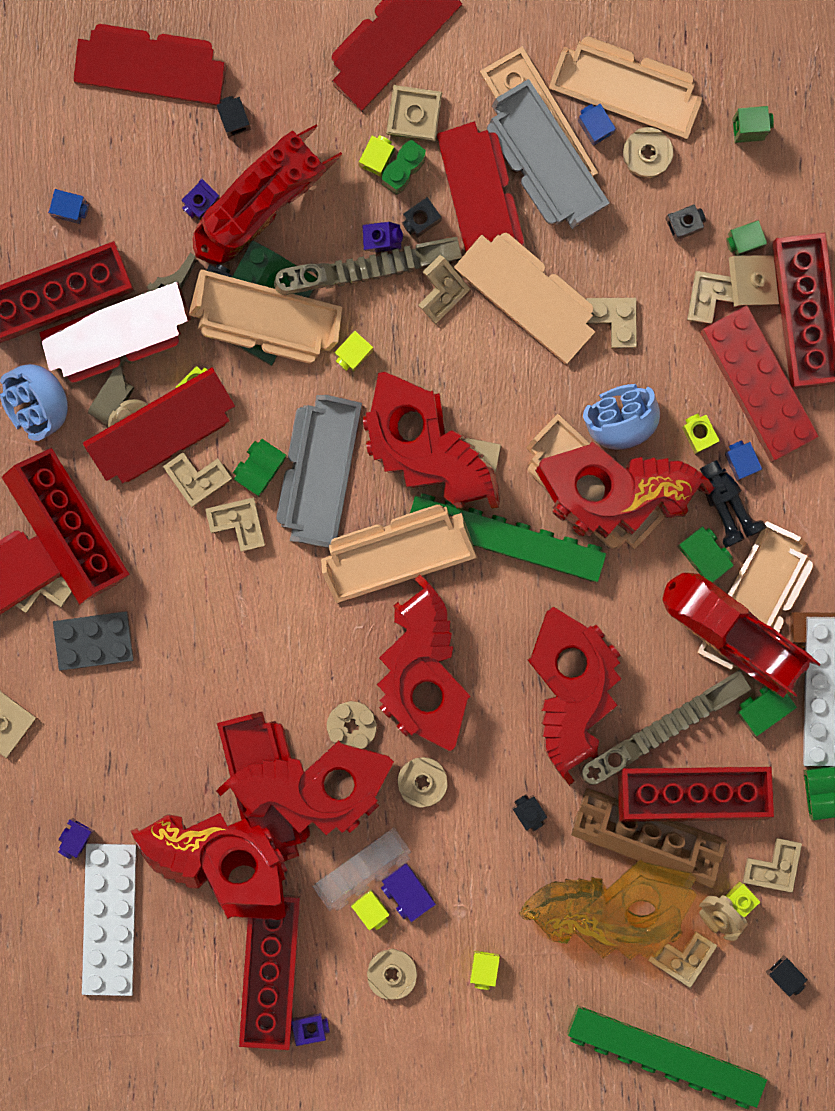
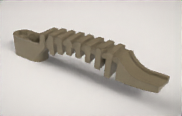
M452 237L416 244L415 249L406 246L402 252H399V249L392 250V254L383 252L377 257L376 254L369 255L367 259L359 257L357 261H353L352 258L347 259L346 263L338 260L334 264H305L285 268L277 273L274 287L282 295L323 287L329 289L333 288L334 285L340 287L347 283L355 284L357 281L366 282L372 278L376 280L382 276L386 278L392 274L400 275L406 271L410 273L416 269L422 270L427 268L439 255L443 256L448 262L460 260L462 256L458 238ZM307 271L314 272L317 280L315 282H307L304 278V273ZM283 277H286L289 281L292 280L289 287H286L284 283L280 284Z
M190 252L178 271L167 277H157L153 284L149 283L146 293L178 282L180 289H182L197 261L196 257ZM126 355L120 357V365L113 368L112 374L88 410V414L107 426L110 414L113 410L116 411L120 407L119 404L127 401L134 390V386L126 382L123 366L125 362L132 363V361L127 359Z
M741 671L735 672L705 690L703 694L695 696L690 702H686L680 708L672 710V713L664 715L659 721L656 720L649 727L641 729V732L633 734L628 740L625 739L586 763L581 770L583 781L591 785L604 781L637 760L639 756L650 752V749L658 747L661 742L664 743L669 740V737L679 734V731L689 728V725L699 722L700 718H706L710 715V712L719 710L751 690ZM611 753H616L620 756L621 763L618 767L609 765L608 757ZM590 766L592 769L597 768L599 770L596 774V780L593 777H587Z

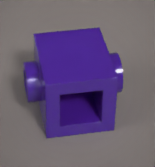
M382 222L362 225L364 250L376 253L401 249L403 232L400 224Z

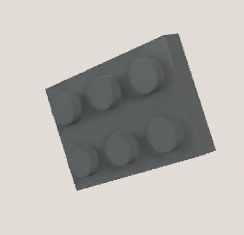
M127 611L53 621L59 671L134 661Z

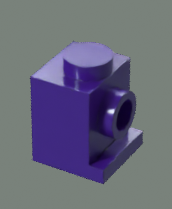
M201 179L181 200L184 204L182 209L190 218L193 219L196 216L201 220L208 208L216 203L220 196ZM197 196L203 197V202L201 204H196L194 202V199Z
M72 818L67 823L71 828H65L59 838V841L62 843L58 853L69 859L72 856L75 858L80 856L94 832L93 829Z
M322 1013L292 1018L296 1046L325 1041L326 1034L330 1033L328 1019H323ZM308 1024H315L316 1031L309 1032L307 1030Z

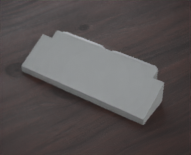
M529 79L495 99L492 107L497 116L491 119L487 130L489 133L494 132L498 135L502 154L513 171L521 170L524 177L521 180V184L548 224L555 223L558 225L566 219L571 229H574L610 204Z
M316 395L315 406L304 405L296 410L288 458L293 462L292 469L286 470L284 474L276 517L277 522L282 524L281 527L292 529L290 541L329 548L331 540L337 538L362 403L329 395Z

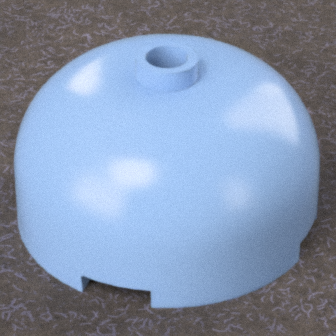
M27 364L19 366L1 377L0 382L3 384V393L0 394V399L6 414L16 429L22 426L25 432L28 433L29 439L39 441L53 434L63 425L68 411L67 397L61 383L49 370L38 365ZM24 402L31 403L29 406L19 410L17 414H15L14 407Z
M636 384L619 386L600 394L599 396L602 400L592 406L587 405L583 412V419L593 440L599 445L613 450L629 449L643 443L655 432L660 420V409L654 391L650 387L646 389L637 388ZM613 396H621L623 404L622 413Z

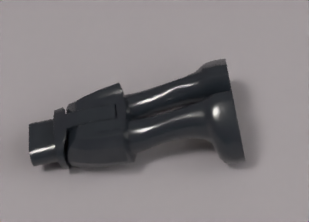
M718 460L700 468L701 473L709 479L714 487L710 494H706L709 506L716 508L725 527L726 536L723 538L725 548L745 539L735 525L726 502H729L746 538L767 528L764 521H755L749 516L739 496L742 490L726 472V469L721 468Z

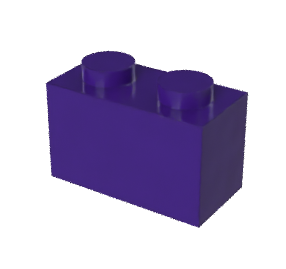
M407 862L382 879L384 886L381 889L389 900L391 898L396 900L399 905L396 907V910L404 920L409 918L412 922L436 905V902Z

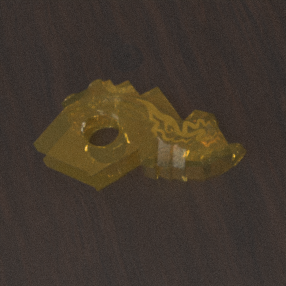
M640 859L608 888H606L603 879L591 877V881L578 878L577 881L565 879V882L554 881L546 884V886L540 888L526 900L519 915L524 920L533 919L547 934V938L554 943L567 944L572 935L577 934L602 958H605L615 949L620 951L629 960L638 954H641L645 959L649 956L656 958L662 953L665 945L669 942L677 941L683 933L681 923L697 896V893L691 889L696 877L689 872L646 863ZM637 901H646L655 907V911L641 916L632 913L628 908Z

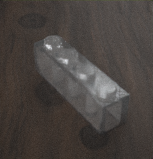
M393 827L314 883L312 887L329 911L333 908L338 911L349 903L347 898L355 893L358 897L369 889L367 884L372 880L376 879L379 882L390 874L388 869L396 864L397 867H400L410 860L408 855L412 851L396 828Z

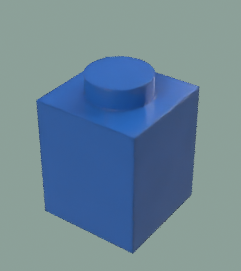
M601 103L595 107L591 104L580 111L582 115L579 116L578 122L593 146L614 134L616 128Z
M55 189L48 213L51 217L80 224L82 218L85 219L87 216L89 204H86L84 196Z
M741 440L729 446L730 451L726 452L725 456L736 481L762 470L751 442L744 444Z

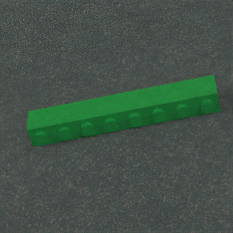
M421 493L420 497L415 496L410 513L434 505L447 506L450 516L462 513L473 546L591 582L597 583L606 557V553L601 552L602 547L589 543L587 547L577 545L578 540L566 536H564L563 540L554 538L555 533L540 529V532L537 533L530 530V525L516 522L515 526L507 524L506 518L492 515V519L482 516L483 511L469 508L468 511L457 509L455 505L445 500L444 504L435 502L436 497Z
M579 1005L576 1006L567 1030V1035L571 1037L570 1041L577 1045L585 1046V1043L595 1046L594 1051L604 1055H608L609 1052L618 1055L617 1059L622 1062L632 1064V1061L642 1064L641 1068L648 1072L655 1073L656 1070L664 1072V1077L675 1082H679V1079L689 1082L688 1086L695 1090L702 1091L703 1088L712 1091V1096L722 1100H726V1097L735 1099L736 1105L749 1109L750 1106L757 1108L767 1082V1078L761 1074Z

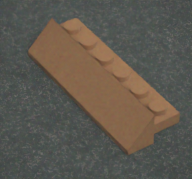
M589 788L585 790L571 836L713 888L716 882L719 864L723 858L727 842L723 838L677 821L619 822V800Z

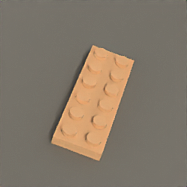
M523 46L480 71V75L495 99L529 79L591 175L594 177L598 174Z

